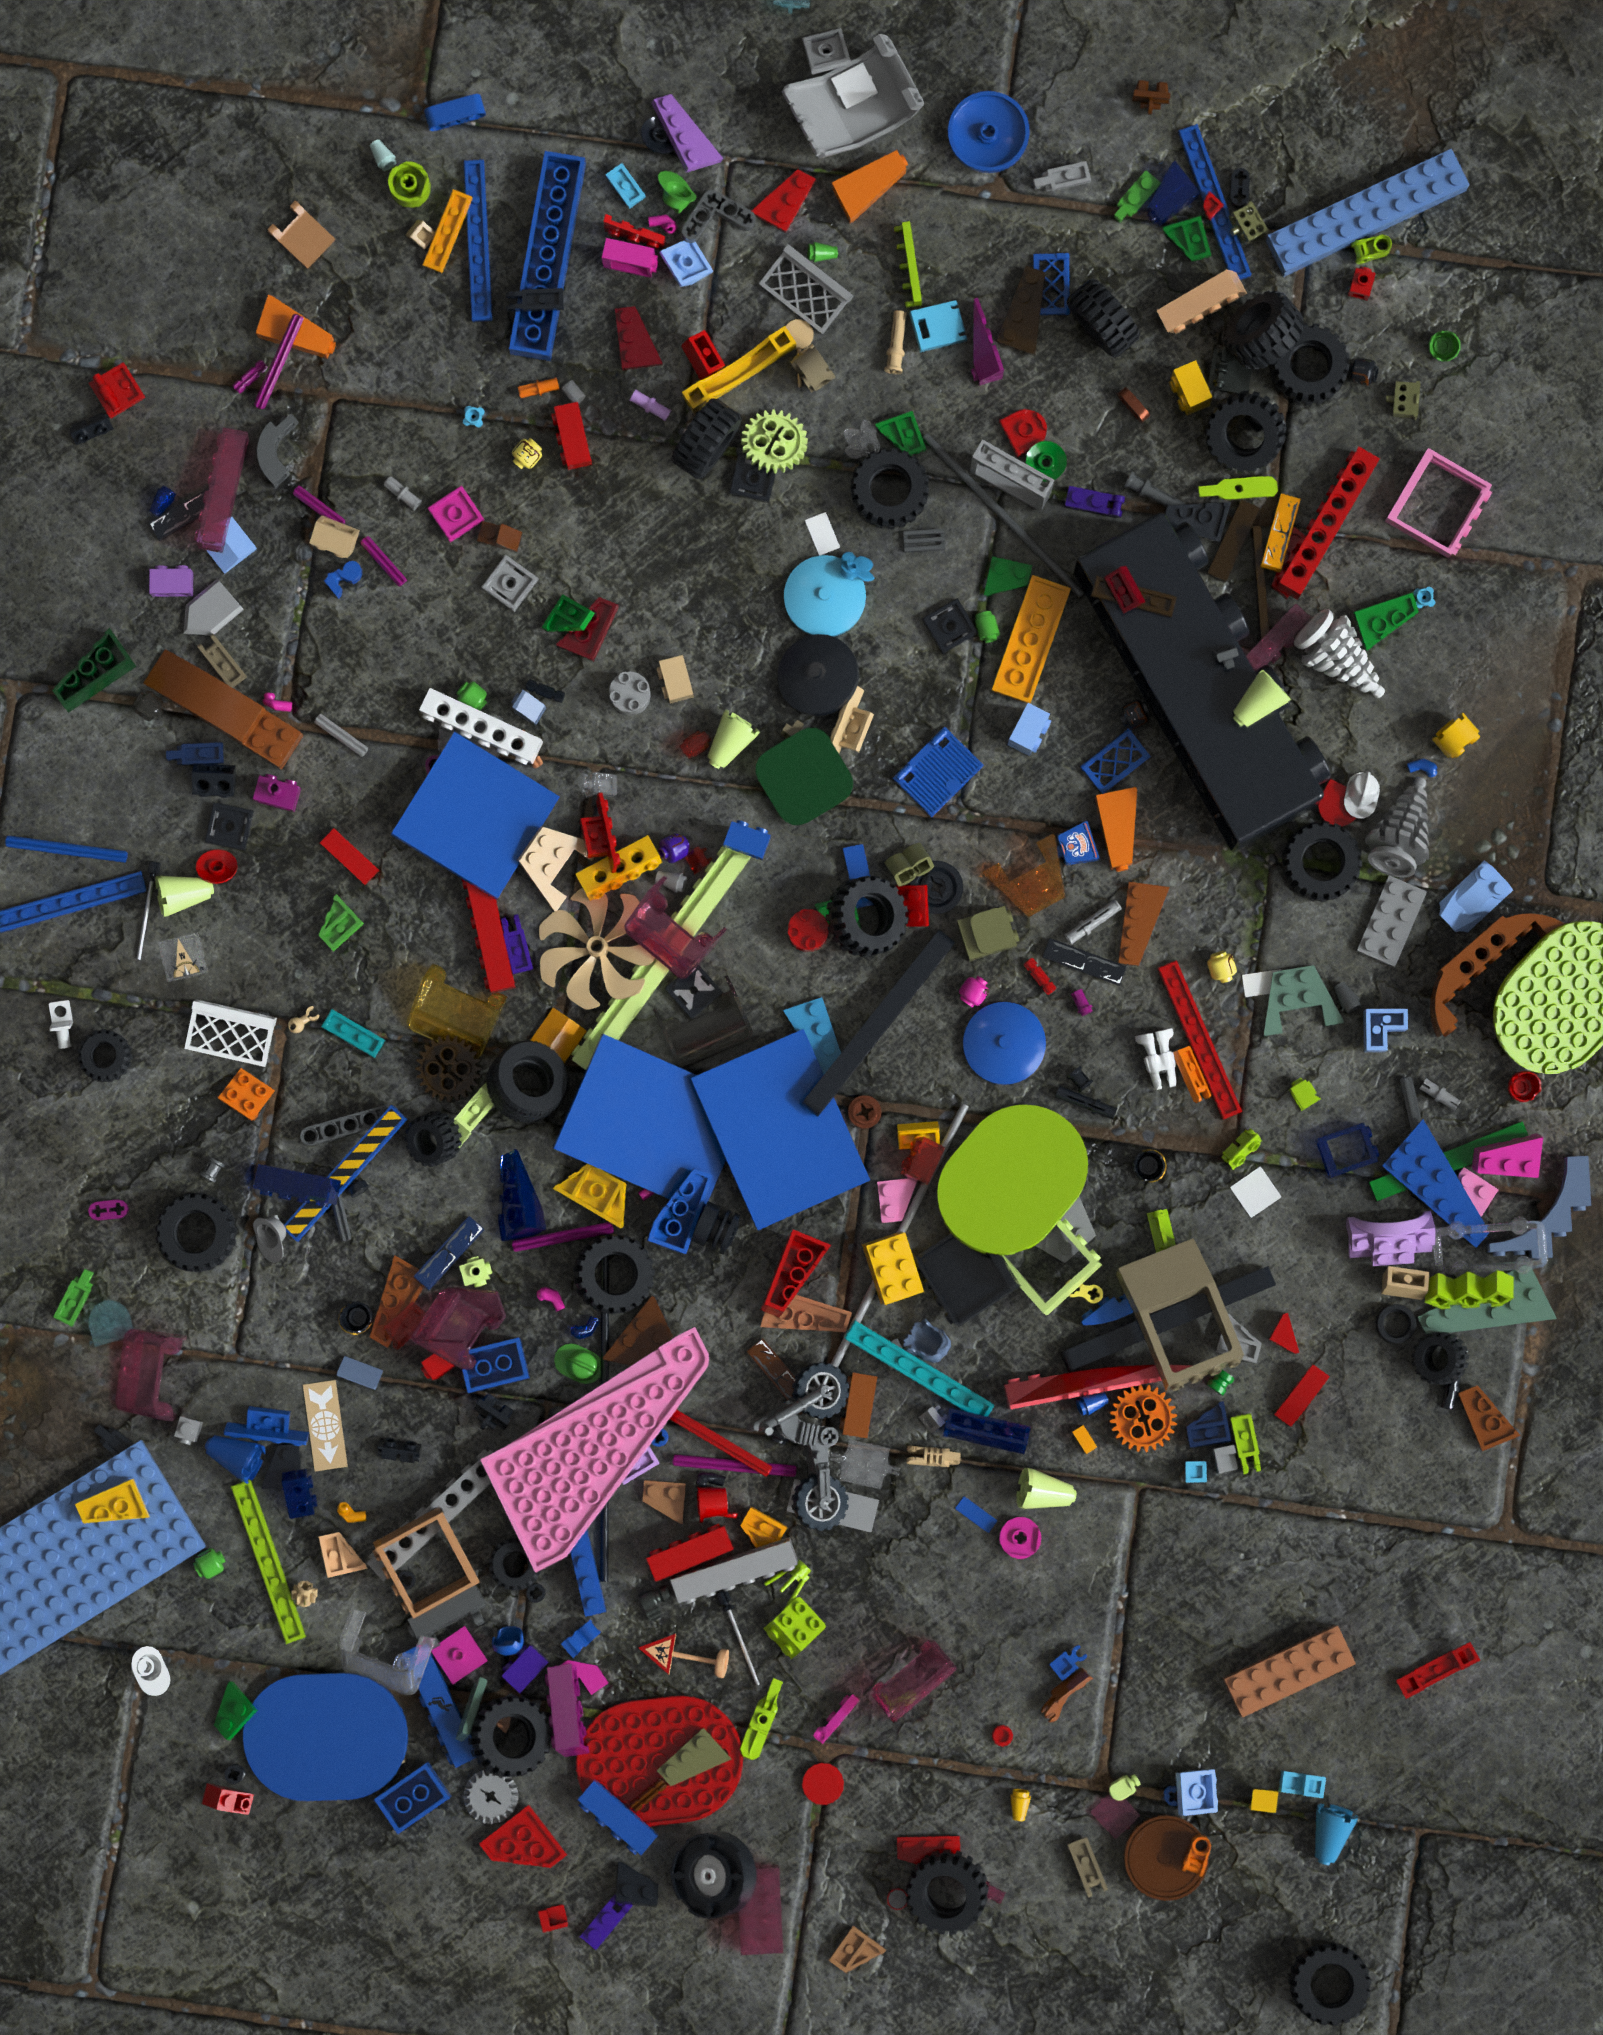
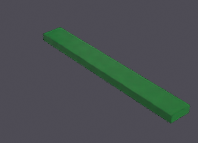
M1522 1121L1446 1151L1444 1155L1455 1171L1472 1164L1474 1148L1498 1142L1502 1143L1529 1135ZM1391 1174L1368 1182L1376 1202L1407 1190Z

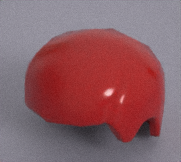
M1530 1071L1517 1072L1508 1082V1093L1514 1100L1519 1102L1531 1101L1541 1092V1080Z

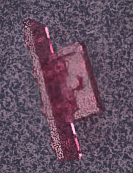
M1295 604L1246 656L1254 670L1263 665H1268L1270 661L1274 664L1282 655L1280 651L1284 647L1288 649L1294 643L1295 638L1293 637L1310 619V615L1298 604Z

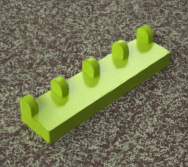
M910 221L902 222L901 226L894 227V232L902 231L904 243L896 246L897 250L905 249L907 263L900 264L899 266L900 270L908 269L910 283L903 284L902 286L903 289H911L913 301L905 302V306H921L922 298Z

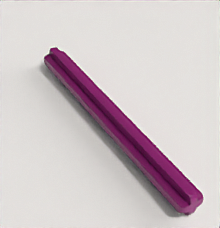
M685 1455L673 1456L674 1466L758 1473L738 1460ZM767 1463L772 1466L769 1475L796 1476L797 1468L794 1465Z

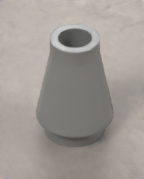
M658 871L655 882L678 893L684 891L687 884V876H683V873Z

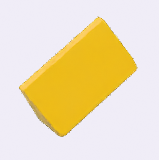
M938 1121L897 1125L899 1149L940 1146Z

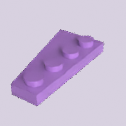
M672 94L656 98L652 101V105L686 173L720 163L723 160V157Z

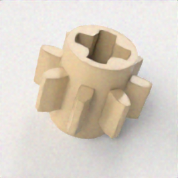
M301 1581L297 1585L294 1584L291 1599H296L298 1606L308 1607L311 1603H315L318 1589L313 1588V1584L309 1581Z

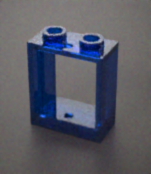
M1364 1122L1315 1140L1329 1179L1378 1162V1149L1376 1145L1372 1146L1370 1140L1372 1133L1370 1127L1365 1126ZM1360 1130L1370 1159L1337 1170L1327 1141Z

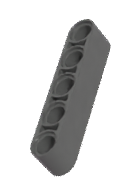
M392 1104L382 1105L306 1127L301 1131L300 1139L307 1146H316L366 1132L374 1124L367 1125L365 1117L373 1114L375 1115L376 1122ZM348 1120H354L356 1123L352 1131H347L345 1128V1123ZM332 1125L335 1127L336 1132L333 1136L328 1137L325 1134V1129ZM309 1131H314L316 1134L315 1140L312 1142H307L305 1139V1135Z

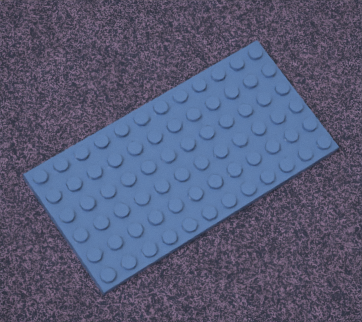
M142 1440L0 1528V1675L207 1547ZM134 1479L150 1516L149 1518L83 1523L75 1504Z

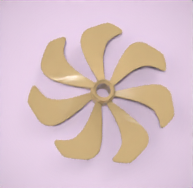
M581 888L570 898L572 901L584 904L590 912L594 936L590 939L579 923L567 911L557 910V912H553L539 927L540 940H544L552 933H565L585 943L587 948L560 947L544 952L540 959L542 980L549 986L555 987L556 974L561 967L575 959L590 954L591 956L576 971L568 983L566 991L571 1001L586 1010L600 1006V1003L593 998L589 990L590 977L597 959H601L604 983L611 997L620 1000L639 994L644 986L645 979L628 980L614 969L606 957L608 952L619 958L640 966H647L656 958L661 941L655 930L651 931L645 942L636 946L610 947L607 942L639 927L644 922L645 911L634 895H620L624 905L623 914L617 925L604 939L600 937L608 907V898L605 893L601 898L589 901L585 891ZM596 944H602V948L599 951H593Z

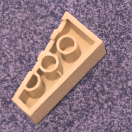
M1226 269L1156 311L1167 332L1178 334L1186 329L1185 326L1201 321L1204 316L1220 310L1221 307L1246 295L1247 292L1237 273Z

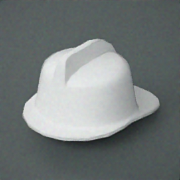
M1371 772L1356 773L1348 781L1344 806L1346 811L1355 818L1363 819L1369 817L1376 808L1380 787L1376 778L1371 775Z
M147 1646L137 1650L132 1657L131 1669L139 1686L148 1695L157 1696L163 1694L169 1687L170 1676L162 1656L153 1647Z

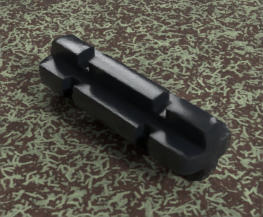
M531 679L527 681L525 686L526 690L530 692L535 691L536 694L548 699L553 698L554 701L562 703L565 698L563 691H555V688L542 683L537 684V681Z

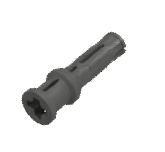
M1133 471L1124 485V488L1129 487L1138 492L1139 496H1147L1165 507L1166 505L1185 504V502L1151 485L1150 480L1147 479L1145 481L1136 476Z

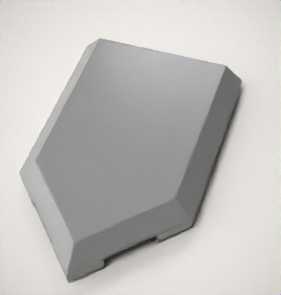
M216 579L186 604L183 634L204 636L216 634L244 609L222 583Z

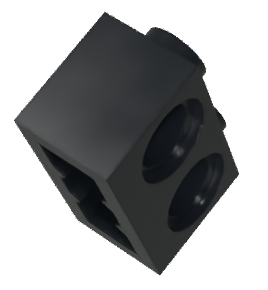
M194 764L192 770V795H199L201 797L212 795L221 798L234 796L236 790V765ZM204 779L208 783H202L200 780ZM225 780L229 784H223L220 781Z

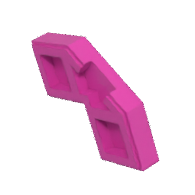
M567 1660L561 1664H572L576 1667L578 1678L582 1680L591 1695L609 1683L597 1665Z

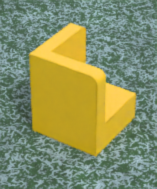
M1253 1789L1249 1809L1276 1813L1278 1791Z

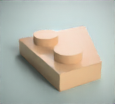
M340 1532L318 1537L327 1578L367 1569L366 1564L359 1558Z

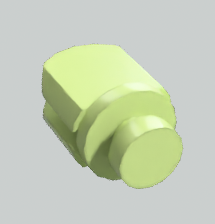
M1135 1774L1131 1775V1779L1125 1775L1110 1784L1109 1794L1115 1800H1124L1136 1792L1135 1785L1138 1787L1141 1784Z

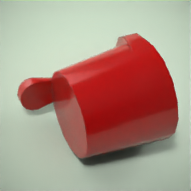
M697 1487L699 1523H703L704 1518L715 1516L737 1518V1512L728 1513L726 1488Z

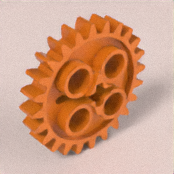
M1139 1385L1138 1391L1132 1386L1130 1387V1394L1124 1390L1123 1394L1125 1397L1117 1396L1120 1403H1113L1112 1405L1116 1408V1411L1110 1412L1111 1415L1115 1416V1419L1109 1422L1116 1424L1111 1430H1118L1119 1432L1115 1438L1122 1437V1445L1129 1442L1128 1449L1135 1445L1137 1452L1140 1451L1141 1447H1144L1145 1452H1148L1149 1446L1156 1450L1157 1443L1163 1447L1162 1439L1169 1441L1170 1438L1167 1434L1174 1433L1170 1427L1177 1425L1176 1422L1172 1421V1418L1177 1417V1414H1171V1410L1176 1407L1168 1405L1172 1399L1164 1400L1163 1398L1166 1393L1163 1392L1159 1395L1157 1387L1152 1392L1150 1385H1147L1146 1390H1143L1142 1385ZM1147 1399H1152L1155 1403V1408L1152 1411H1147L1144 1408V1402ZM1136 1401L1140 1402L1143 1414L1149 1417L1146 1423L1150 1429L1151 1436L1147 1435L1144 1423L1138 1421L1141 1415L1136 1406ZM1128 1406H1132L1135 1409L1136 1413L1132 1418H1127L1124 1414L1125 1408ZM1156 1418L1162 1422V1428L1158 1431L1151 1427V1422ZM1135 1426H1140L1143 1430V1434L1139 1438H1135L1132 1435V1429Z

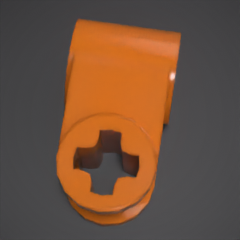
M1198 1834L1192 1838L1181 1871L1185 1872L1188 1870L1197 1873L1199 1877L1203 1876L1211 1850V1843L1207 1836ZM1198 1840L1206 1841L1207 1845L1203 1850L1195 1848Z

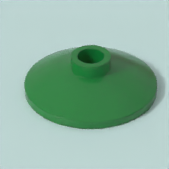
M1042 441L1030 448L1026 456V464L1056 480L1065 471L1067 458L1064 450L1058 444L1051 441ZM1048 460L1050 464L1048 466H1044L1042 464V461Z

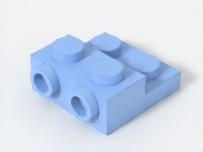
M1201 1769L1176 1773L1178 1815L1185 1816L1217 1812L1218 1799L1216 1796L1215 1770Z

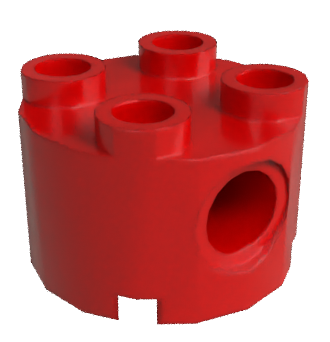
M803 909L790 919L788 937L796 949L803 952H813L819 950L826 943L829 936L827 928L829 925L826 918L820 912L813 909Z

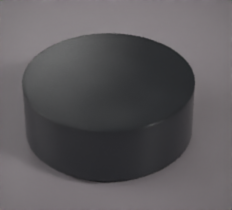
M361 1180L348 1189V1193L352 1198H355L368 1190L369 1185L365 1180Z

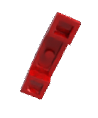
M1468 1642L1423 1664L1396 1681L1407 1699L1425 1690L1430 1685L1481 1660L1472 1643Z

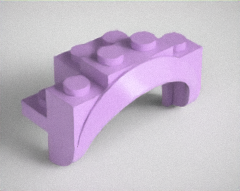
M1424 1211L1417 1218L1400 1222H1367L1355 1217H1347L1346 1219L1349 1258L1371 1257L1373 1266L1414 1263V1253L1432 1252V1245H1435V1225L1431 1211Z

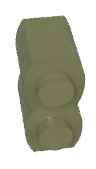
M921 843L909 846L902 853L895 854L884 862L889 874L898 886L910 883L916 876L924 875L934 867L930 856Z

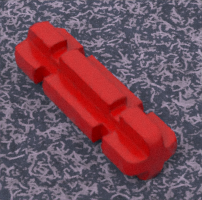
M1030 958L1024 963V967L1031 971V976L1039 986L1044 987L1043 991L1047 995L1055 991L1056 986L1053 982H1049L1050 978L1040 966L1037 967L1038 963L1035 959Z

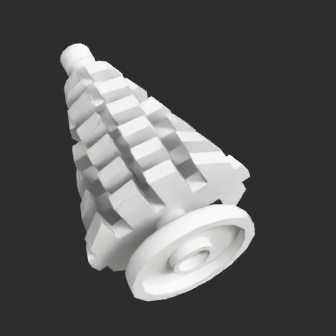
M1329 609L1316 614L1305 624L1294 640V645L1298 649L1306 648L1304 652L1308 655L1302 656L1303 665L1312 666L1314 670L1324 672L1325 675L1330 677L1338 676L1336 680L1340 682L1347 681V685L1354 688L1359 686L1358 690L1364 693L1371 691L1375 698L1382 697L1385 689L1377 684L1379 680L1377 673H1371L1374 666L1371 661H1367L1368 658L1365 650H1361L1360 646H1362L1360 639H1353L1357 635L1354 627H1350L1351 621L1348 617L1343 615L1333 621V613Z

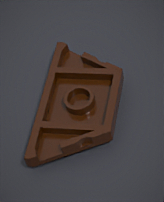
M651 1296L604 1355L603 1360L632 1366L673 1337L654 1296Z

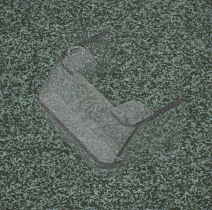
M350 1609L339 1640L343 1670L346 1673L367 1676L385 1688L403 1695L414 1694L420 1685L436 1638L420 1635L414 1655L406 1652L400 1653L395 1658L394 1664L390 1665L358 1652L360 1646L358 1634L366 1612Z

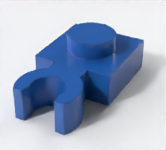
M1079 1645L1072 1649V1654L1068 1655L1064 1651L1049 1663L1062 1681L1078 1669L1075 1662L1083 1661L1087 1658L1086 1653L1081 1657L1076 1655V1651L1080 1648Z

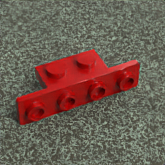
M600 792L596 800L599 816L581 818L580 826L587 858L608 856L611 873H616L617 866L620 865L619 853L615 852L614 848L616 847V837L611 834L612 819L607 815L608 801L604 799L603 793Z

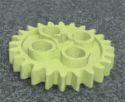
M774 409L771 415L765 410L763 417L757 413L756 420L750 418L749 424L745 425V431L742 432L743 439L741 440V445H743L742 452L747 453L746 460L752 458V466L758 463V470L766 467V473H768L771 468L775 474L779 468L785 473L786 466L792 470L793 463L799 465V458L803 459V452L807 451L806 444L808 438H805L807 432L802 430L803 424L796 425L798 418L791 420V414L789 413L785 417L782 410L779 415H776ZM767 427H772V428H774L775 430L769 431V430H767L766 428H767ZM780 428H784L778 436V441H775ZM785 436H790V437H792L793 439H791V440H786L784 437H785ZM774 442V444H773V446H772V448H771V452L769 453L768 456H766L765 454H766V453L768 452V450L770 449L771 443ZM762 443V444H764L765 446H764V447H758L756 444ZM780 452V453H782L783 455H782V456H776L774 453Z

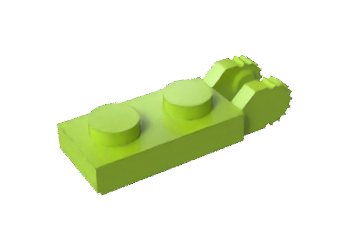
M1251 1413L1230 1417L1243 1474H1248L1249 1468L1245 1457L1253 1456L1256 1472L1261 1471L1258 1456L1260 1453Z

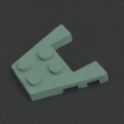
M1314 965L1272 973L1263 1036L1282 1034L1279 1012L1321 1006L1325 1027L1344 1023Z

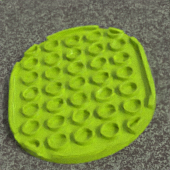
M1574 921L1553 929L1527 953L1502 982L1494 1003V1030L1504 1052L1520 1066L1538 1073L1558 1074L1582 1065L1603 1045V924L1594 921Z
M1015 1105L992 1113L972 1131L950 1157L942 1170L938 1183L937 1199L945 1225L961 1243L981 1253L1011 1255L1032 1248L1050 1233L1075 1203L1084 1188L1088 1173V1156L1084 1142L1069 1121L1058 1113L1044 1107Z

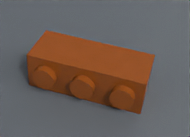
M852 1373V1377L848 1376L847 1378L849 1384L847 1389H850L849 1397L845 1401L847 1403L843 1407V1409H846L845 1418L841 1417L839 1430H843V1435L868 1438L877 1376Z

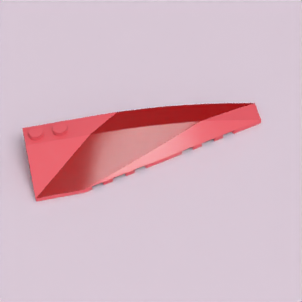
M1156 1365L1121 1366L1084 1370L1043 1378L1040 1377V1374L1028 1376V1380L1020 1382V1378L1007 1380L1008 1384L1004 1385L1009 1410L1162 1380ZM1170 1365L1173 1372H1179L1191 1367L1189 1365Z

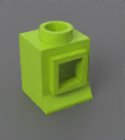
M1301 1077L1291 1083L1292 1088L1289 1089V1092L1301 1111L1321 1100V1098L1315 1096L1317 1092L1310 1081H1303Z

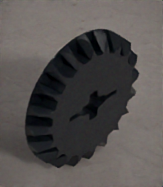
M932 861L933 869L924 875L916 876L910 882V885H927L928 913L942 914L953 909L961 900L963 880L960 873L951 864L944 861ZM930 877H932V879L934 880V882H936L937 885H942V887L940 888V893L943 898H941L939 893H937L936 891H931V888L933 887V882Z

